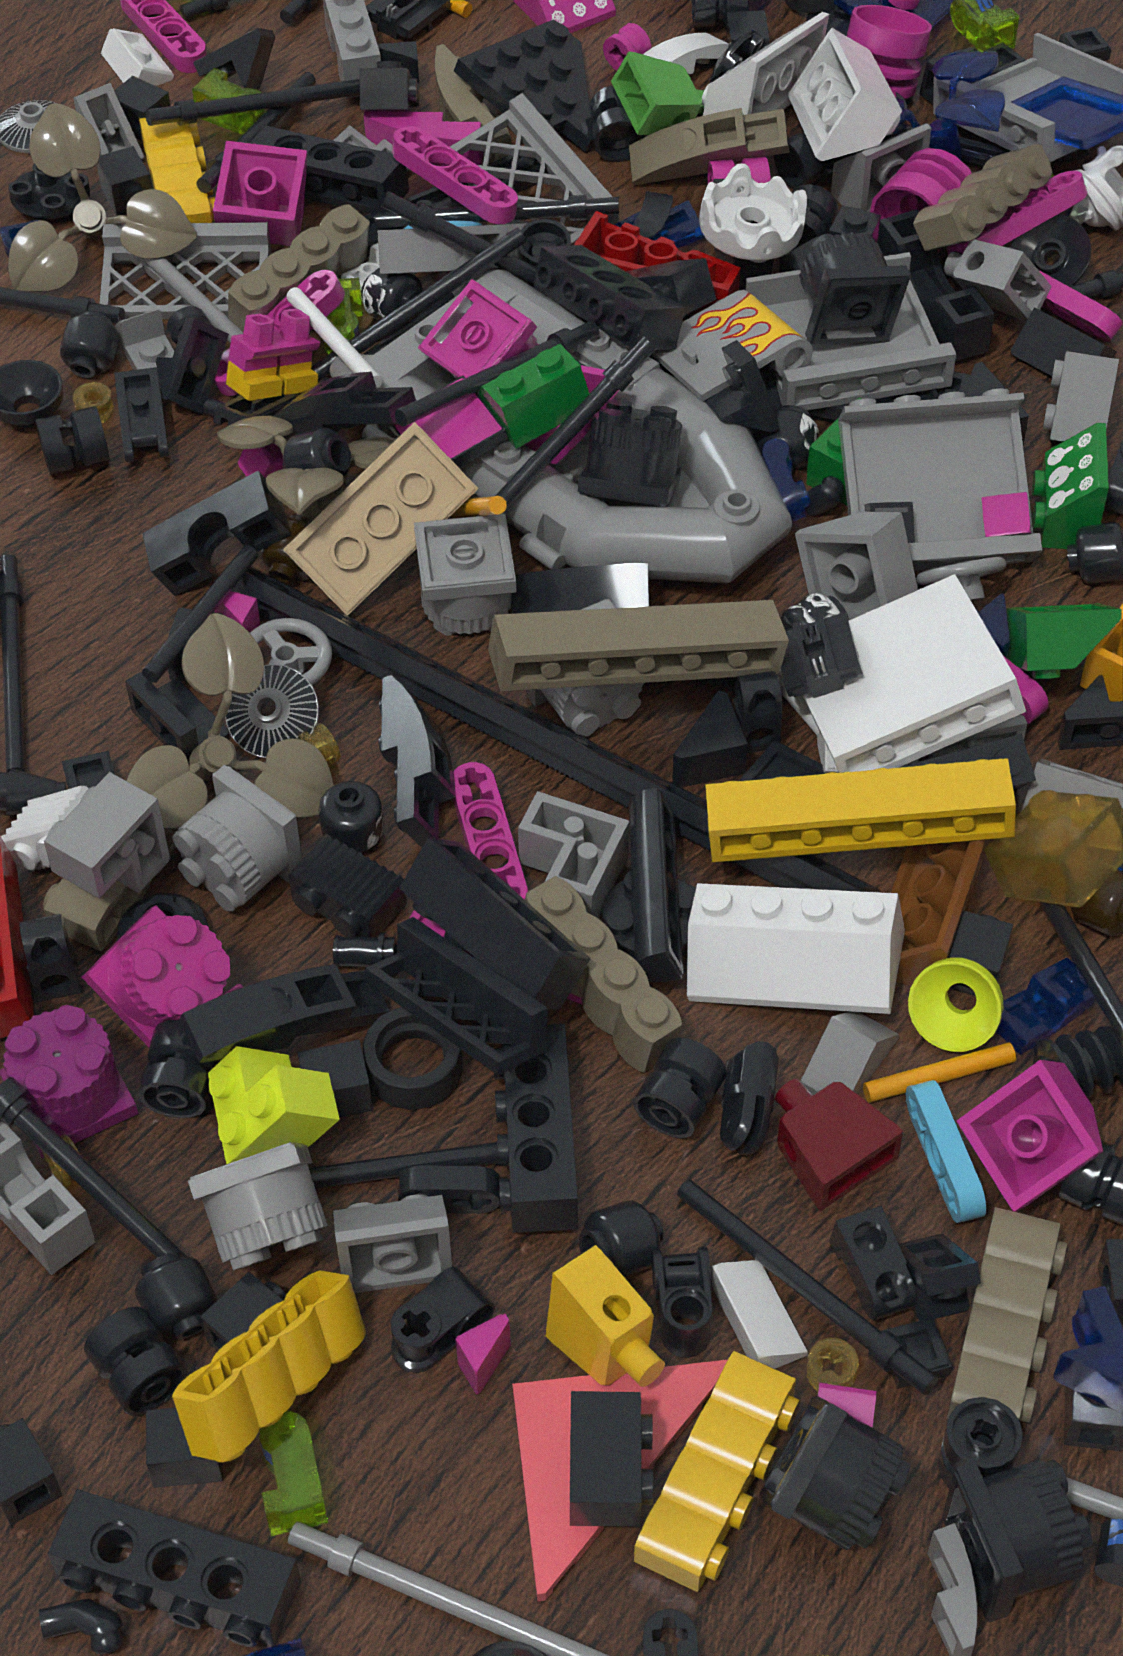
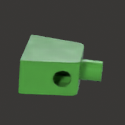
M629 51L611 80L637 135H650L672 125L694 119L698 114L703 115L702 96L704 90H697L686 69L679 64Z

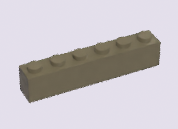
M760 600L494 615L488 651L500 691L727 678L775 671L776 674H779L789 639L774 601Z

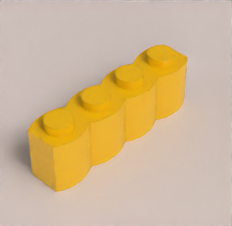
M140 118L142 140L153 189L161 190L171 195L180 204L190 223L215 222L213 215L215 197L208 198V196L213 195V189L208 193H203L196 185L197 180L205 173L201 171L207 170L197 122L179 126L177 122L149 126L146 118Z
M319 1270L303 1278L289 1290L284 1301L271 1306L261 1313L252 1322L247 1332L226 1343L214 1355L210 1364L196 1370L177 1386L172 1397L192 1456L217 1462H227L238 1458L255 1439L260 1428H266L277 1423L291 1407L296 1396L306 1394L316 1388L319 1381L328 1373L331 1364L342 1362L352 1355L353 1350L363 1341L366 1330L349 1275Z
M733 1351L716 1382L709 1400L692 1429L686 1446L676 1460L661 1495L642 1527L634 1547V1562L696 1592H699L706 1577L714 1581L718 1578L729 1553V1547L723 1545L722 1542L731 1526L740 1530L744 1525L754 1497L746 1493L755 1477L763 1481L766 1479L778 1448L770 1444L779 1429L786 1432L790 1430L798 1413L801 1400L794 1397L795 1378Z

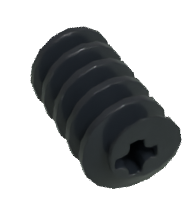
M1100 1026L1094 1033L1089 1030H1082L1075 1037L1063 1034L1055 1040V1043L1051 1039H1041L1036 1043L1033 1052V1065L1039 1060L1065 1063L1087 1098L1092 1097L1094 1094L1093 1081H1097L1102 1092L1108 1094L1113 1091V1077L1116 1076L1123 1088V1056L1119 1051L1120 1040L1112 1027Z

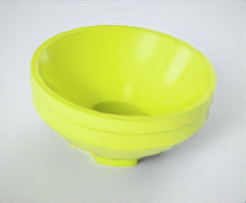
M946 958L926 967L914 980L908 997L909 1014L919 1034L932 1045L951 1052H965L985 1044L996 1032L1004 1009L1003 995L994 976L985 967L964 958ZM963 983L971 987L976 995L975 1007L969 1010H960L953 1006L948 997L950 986Z

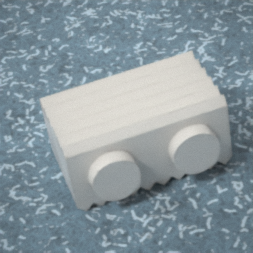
M78 786L27 801L28 806L22 808V813L17 814V820L11 822L12 827L7 828L6 835L1 836L17 865L33 872L36 869L50 868L44 840L52 826L58 821L64 820L80 803L82 796L89 789L87 786Z

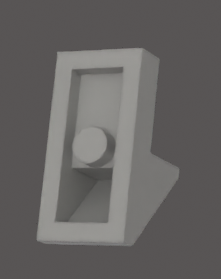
M160 309L122 320L114 326L119 333V345L133 370L157 367V357H173L174 350L165 335Z

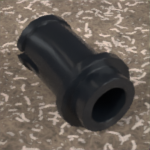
M381 932L379 937H343L336 935L333 942V964L340 968L342 966L368 967L397 954V938L388 937L387 932Z

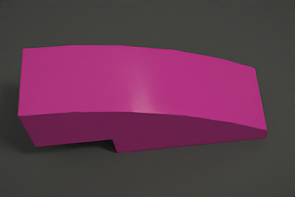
M364 112L365 135L375 145L379 144L383 139H386L393 145L394 132L404 126L419 127L449 147L481 128V122L444 121L443 112ZM469 150L462 154L476 165H482L483 151ZM440 163L433 164L436 166H447L445 164Z

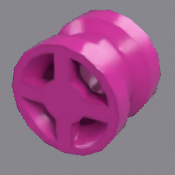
M635 23L626 24L619 30L618 34H613L603 44L604 56L615 70H618L629 51L644 54L651 49V42L647 33Z

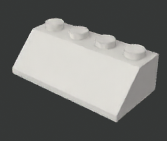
M821 12L765 46L715 81L709 83L702 96L703 116L742 108L743 114L747 115L785 109L789 106L791 101L788 93L824 40L829 14Z
M833 28L830 29L788 93V97L813 153L821 161L879 146L884 137L892 134L896 129L902 112L871 51Z
M697 883L688 922V1000L695 1002L890 1014L905 933L898 893Z

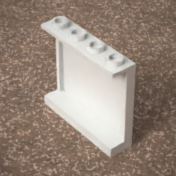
M955 574L849 620L863 674L843 681L844 689L814 699L811 692L802 695L833 758L838 773L878 768H898L1026 712L1015 675Z

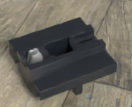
M373 0L366 6L370 21L377 23V30L397 40L398 35L404 38H411L422 29L430 32L432 30V21L450 8V0Z
M846 612L824 618L822 613L815 616V622L802 626L800 621L792 623L793 629L786 631L789 642L781 665V672L788 697H797L811 692L814 699L844 689L843 681L863 674Z

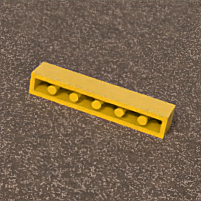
M1008 758L705 784L712 862L1015 837L1016 803Z

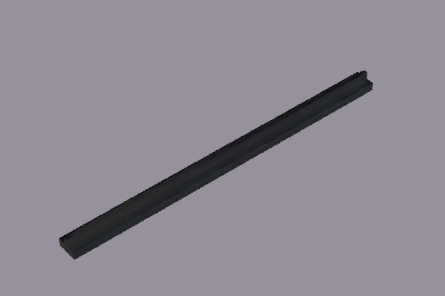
M252 566L231 590L256 598L259 615L265 617V620L295 618L314 624L326 634L331 644L332 653L339 658L347 660L352 665H357V668L366 670L371 675L380 677L381 680H383V677L392 675L414 697L432 704L433 707L451 714L456 719H461V722L470 724L476 730L480 729L486 735L490 734V737H495L496 740L504 742L505 745L524 752L530 758L534 757V760H539L540 763L549 765V768H554L559 773H564V776L568 775L569 778L583 783L589 789L593 788L599 794H604L609 799H614V802L624 804V807H628L629 800L636 793L657 787L662 792L674 814L675 833H680L681 836H685L691 842L695 841L696 844L706 847L707 850L711 849L707 800ZM292 632L293 634H297V636H301L302 639H306V641L314 643L309 637L300 633ZM812 854L732 861V863L742 866L743 869L747 868L749 872L753 871V874H758L764 880L768 879L770 883L774 882L780 888L880 893V889Z

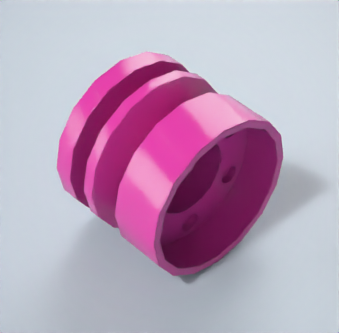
M861 5L855 7L851 15L847 37L871 51L895 97L896 92L903 98L915 95L918 84L916 78L920 76L922 65L916 59L925 56L932 29L931 24L916 14L889 6Z
M922 149L915 152L872 199L870 212L881 215V219L916 209L920 212L928 206L937 204L940 197L946 191L960 187L965 177L972 172L957 156L942 149Z

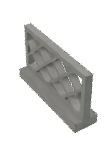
M523 93L509 101L508 111L450 146L461 155L469 150L485 152L483 166H478L496 178L508 179V186L512 189L514 188L515 180L538 183L535 197L518 195V203L560 201L541 198L543 184L560 186L565 192L564 200H569V196L586 195L587 199L612 197ZM507 126L517 136L515 145L493 142L494 134ZM491 153L513 155L511 169L490 167ZM519 156L536 158L541 164L540 172L517 170ZM467 183L469 186H477L475 184ZM606 214L608 215V223L618 226L619 214ZM561 217L560 224L565 226L566 217ZM513 220V221H511V222H509V223H506V224H514V223H527V224H528V223H530V222H528V221H520V220ZM586 225L582 228L566 227L570 233L571 245L575 244Z
M268 222L191 223L197 233L196 240L182 251L164 258L170 263H176L178 266L175 268L182 275L188 273L197 280L193 285L200 292L208 289L217 298L212 303L228 317L229 289L224 292L214 282L227 272L236 279L243 276L244 273L236 267L240 262H259V266L252 271L260 269L264 260L272 254ZM103 224L102 238L105 247L100 304L110 305L111 299L125 290L134 299L126 305H113L124 308L125 319L160 309L162 319H169L177 310L191 306L142 258L134 256L122 246L120 234L125 224ZM198 263L219 264L206 275L194 267ZM114 264L137 265L124 276H121L113 269ZM147 273L156 282L144 292H140L132 283ZM164 289L175 297L167 305H156L151 301Z

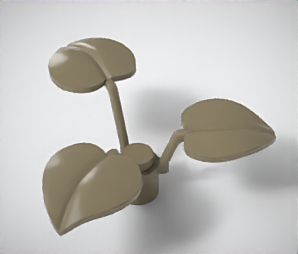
M58 103L47 106L32 131L29 144L30 155L37 168L48 176L59 178L70 172L81 202L74 209L73 220L75 226L65 229L57 234L50 223L39 220L27 224L17 233L11 244L8 258V270L13 289L28 292H50L66 286L75 277L79 260L76 249L65 239L73 235L79 236L81 233L92 238L103 235V224L124 223L125 225L120 234L122 246L129 253L143 259H157L176 254L196 240L197 233L180 204L171 195L161 190L148 189L135 194L127 204V216L108 217L107 212L100 203L89 200L78 170L91 169L99 162L101 153L99 137L88 120L76 110Z
M255 416L234 422L217 432L216 435L222 444L236 449H254L273 443L284 454L287 441L283 436L293 432V425L285 419L278 417ZM374 436L349 443L351 463L348 467V472L354 466L364 469L368 468L396 438ZM286 468L269 474L266 477V486L278 500L298 515L302 513V516L314 520L344 491L348 472L343 479L341 473L329 468L305 470Z
M219 613L210 614L199 629L190 637L182 655L184 676L197 692L206 696H215L223 693V699L212 728L208 731V738L192 751L189 760L190 766L185 754L175 746L167 745L152 748L137 760L126 781L158 799L164 829L179 828L205 806L207 789L203 780L212 781V774L223 765L231 767L236 772L240 770L261 771L262 773L256 778L254 785L296 814V818L319 815L320 799L325 791L334 786L327 761L315 746L300 739H287L277 742L269 749L266 763L259 760L239 761L236 759V750L232 742L220 736L222 725L232 702V692L242 695L254 692L259 687L263 678L264 660L257 642L240 623Z

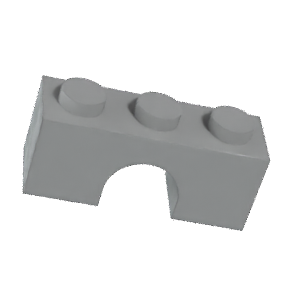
M323 0L326 32L332 52L337 54L340 81L360 79L359 68H377V62L381 61L364 0ZM360 95L345 97V99L359 97Z
M2 1120L0 1122V1219L44 1268L53 1275L95 1243L86 1210L54 1175L45 1180L39 1174L25 1153L21 1139Z

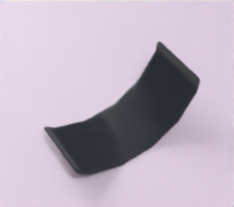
M646 191L641 212L633 224L640 228L639 235L649 238L661 230L670 213L673 203L672 195Z

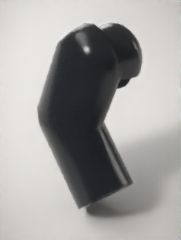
M82 1599L39 1609L40 1625L44 1639L80 1631L90 1636L91 1649L96 1654L116 1651L123 1644V1636L120 1633L123 1622L119 1614L95 1600Z

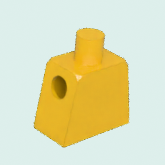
M595 1245L555 1271L552 1275L545 1335L550 1342L600 1385H610L626 1373L640 1387H645L656 1380L663 1371L665 1362L649 1346L654 1315L651 1308L607 1256Z

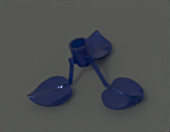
M996 51L956 52L942 57L934 64L932 69L934 77L938 80H950L949 100L935 108V114L939 120H935L929 125L931 127L929 148L942 149L957 156L962 161L957 124L995 132L999 131L1001 116L1005 108L1003 93L991 89H978L965 92L959 98H956L957 86L960 81H980L996 69L999 62ZM896 98L902 109L900 121L896 128L900 127L905 120L909 121L913 128L920 126L913 112L908 109L904 110V101Z

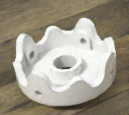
M737 164L730 170L728 176L722 182L717 184L710 182L707 185L700 209L699 223L701 232L706 240L715 248L739 259L762 263L769 259L781 257L793 250L802 237L807 195L803 189L797 190L792 194L784 180L779 176H774L766 183L755 182L751 177L750 168L746 164Z

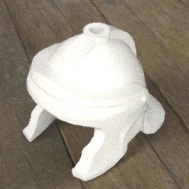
M1100 146L1097 148L1098 156L1091 162L1082 165L1084 171L1081 169L1075 170L1080 171L1083 175L1087 196L1079 203L1073 205L1069 217L1080 224L1084 222L1089 226L1095 227L1110 226L1116 231L1123 227V178L1114 167L1123 163V146L1111 147L1107 152L1104 146Z

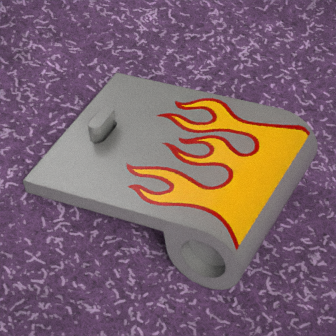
M739 290L683 321L676 349L655 350L651 355L700 400L705 401L729 387L722 370L727 363L721 348L735 340L756 359L759 369L768 364L781 377H783V370L808 366L812 358L813 349L810 342L749 291Z

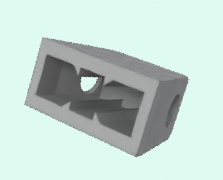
M975 239L968 243L964 253L951 252L944 266L946 275L953 277L963 290L975 287L990 308L1023 321H1027L1034 307L1040 310L1052 287L1024 252Z

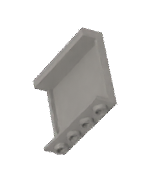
M1040 33L1034 34L1032 58L970 84L946 72L934 77L933 114L1010 151L1034 144H1041L1051 162L1123 129V69Z
M909 252L884 256L888 266L906 265L908 270H910L911 255ZM796 270L746 278V291L754 295L807 340L805 333L812 309L800 282L799 274L801 271ZM909 280L889 341L811 344L813 354L808 366L783 370V377L777 374L768 364L766 365L771 379L777 386L782 406L794 405L807 411L848 404L859 397L862 399H878L952 386L956 352L951 343L939 344L916 291Z
M1000 388L988 390L982 396L965 397L963 392H949L940 395L938 399L921 400L920 396L906 395L894 399L893 403L876 404L875 399L865 398L854 400L849 403V406H844L838 419L848 516L865 512L864 505L868 503L913 502L915 543H908L914 571L931 570L957 563L993 557H1002L1006 560L1007 564L1033 562L1042 552L1040 533H1033L1018 409L1024 401V393L1010 394L1008 389ZM1027 492L1031 534L985 537L982 497Z

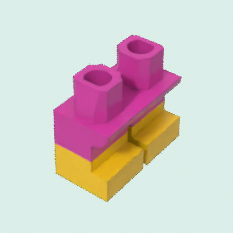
M296 308L283 310L281 313L280 329H274L275 320L267 315H246L243 334L231 336L226 385L242 395L246 400L251 401L281 396L282 393L284 395L301 393L318 384V373L313 371L311 367L312 351L320 347V342L309 335L310 316Z

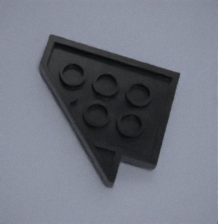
M553 19L457 60L453 72L500 112L508 111L509 101L523 93L557 134L562 132L583 151H589L594 138L589 113L590 103L581 41L573 36L566 26Z

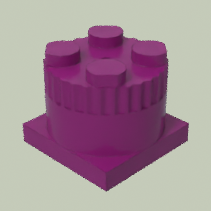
M63 1005L58 1010L54 1009L51 1012L45 1011L41 1015H34L31 1020L24 1021L22 1026L11 1029L5 1041L6 1052L3 1054L5 1062L3 1064L4 1068L0 1069L1 1080L4 1082L9 1077H14L28 1091L26 1097L32 1102L30 1108L69 1145L139 1114L136 1103L117 1070L107 1032H104L102 1025L97 1024L95 1018H89L82 1008ZM34 1143L41 1159L48 1156Z

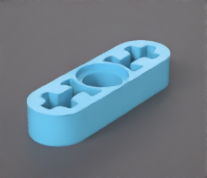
M935 1080L907 1086L906 1103L911 1121L951 1217L956 1223L984 1217L986 1214V1201L981 1182L940 1086Z

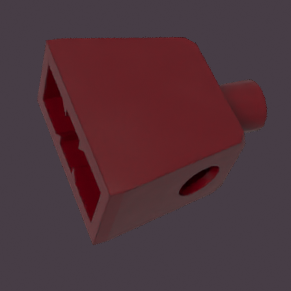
M796 1078L788 1081L776 1093L775 1101L786 1112L779 1120L777 1138L779 1149L820 1212L899 1158L903 1130L842 1082H832L813 1095Z

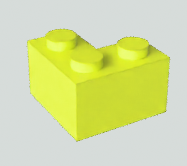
M236 1046L208 1072L209 1091L213 1097L219 1126L218 1135L222 1142L226 1165L290 1142L302 1143L309 1147L340 1120L329 1073L291 1067L289 1055Z

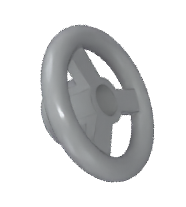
M993 557L943 566L919 573L916 577V583L921 587H926L955 574L970 601L985 598L980 577L1003 571L1007 563L1002 557Z
M281 618L268 621L250 632L257 644L264 640L271 649L272 659L269 665L275 664L290 667L301 673L311 685L319 681L330 666L332 648L329 639L321 629L310 622L295 618ZM296 632L309 637L316 646L297 647L292 643L285 642L279 633ZM305 662H316L307 672Z

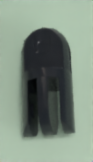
M757 1041L749 1044L744 1050H740L727 1060V1074L721 1100L723 1112L720 1138L726 1148L731 1151L736 1150L740 1155L753 1154L762 1146L769 1129L770 1115L774 1109L779 1058L776 1049L768 1042Z

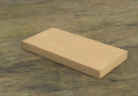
M414 422L283 550L348 616L417 549L414 523L448 519L479 488Z

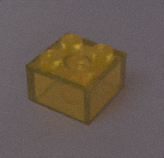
M1041 790L1029 800L1028 805L1015 817V837L996 838L984 849L1005 897L1081 908L1102 886L1106 878L1113 874L1123 863V809L1119 799L1093 796L1091 794L1055 792L1053 790Z

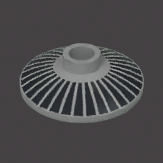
M33 100L19 103L7 109L0 115V143L12 151L30 153L29 144L32 131L47 106L55 102Z
M264 665L263 678L259 687L254 692L246 695L232 692V702L226 715V724L232 738L241 748L252 755L266 758L269 749L279 741L287 739L309 741L319 719L318 698L311 683L298 671L283 665ZM269 700L274 701L276 704L274 713L270 716H263L261 714L262 704Z

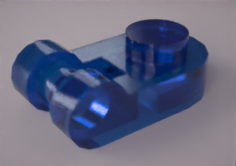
M771 439L763 446L764 461L791 515V520L794 522L806 517L804 508L810 506L811 501L803 481L800 480L795 483L791 476L793 465L788 444L782 439Z

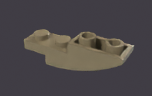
M444 44L438 45L435 53L436 100L438 111L443 112V120L448 122H481L482 127L495 119L490 114L488 107L483 103L484 97L453 72L460 57L455 56ZM507 127L494 134L493 142L511 144V136ZM491 153L489 163L508 155Z
M742 108L717 112L672 125L629 145L633 185L707 174L709 161L732 159L735 162L741 161L744 158L790 153L784 108L747 115L743 114Z

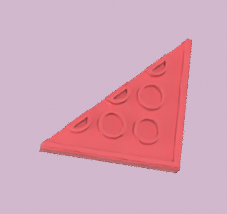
M728 1360L666 1366L657 1379L645 1387H640L628 1373L610 1385H600L590 1375L513 1384L537 1602L546 1601L553 1593V1588L573 1563L576 1564L604 1530V1526H570L571 1391L641 1392V1414H652L653 1417L652 1450L641 1449V1469H653L655 1462L672 1441L675 1442L700 1412L703 1403L711 1395Z

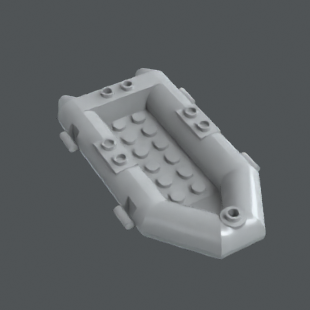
M484 270L472 278L531 319L537 326L533 335L537 338L538 344L547 341L550 334L563 328L572 330L587 323L577 314L550 297L545 296L506 270ZM470 280L452 292L455 298L374 355L360 354L381 376L382 384L379 388L412 387L416 400H419L456 380L452 374L425 356L418 349V346ZM599 329L598 337L579 345L576 352L570 355L585 366L606 370L614 360L619 363L631 348ZM338 356L331 363L329 372L332 378L353 373ZM648 357L633 373L632 377L634 380L623 392L619 390L612 400H627L633 403L634 409L650 411L652 406H667L677 410L676 419L682 424L677 468H681L679 485L668 505L662 507L585 495L577 492L579 476L587 464L590 428L584 438L557 464L550 463L503 514L506 515L507 523L524 534L519 547L551 570L560 569L565 564L571 567L648 563L649 580L728 584L789 534L792 528L791 515L749 428L720 419L705 401L700 400L681 381L660 369L659 362ZM365 424L367 426L362 432V438L382 436L397 439L390 427L379 428L377 424ZM507 440L460 467L459 469L479 488L470 497L495 496L535 451L526 445L516 449Z

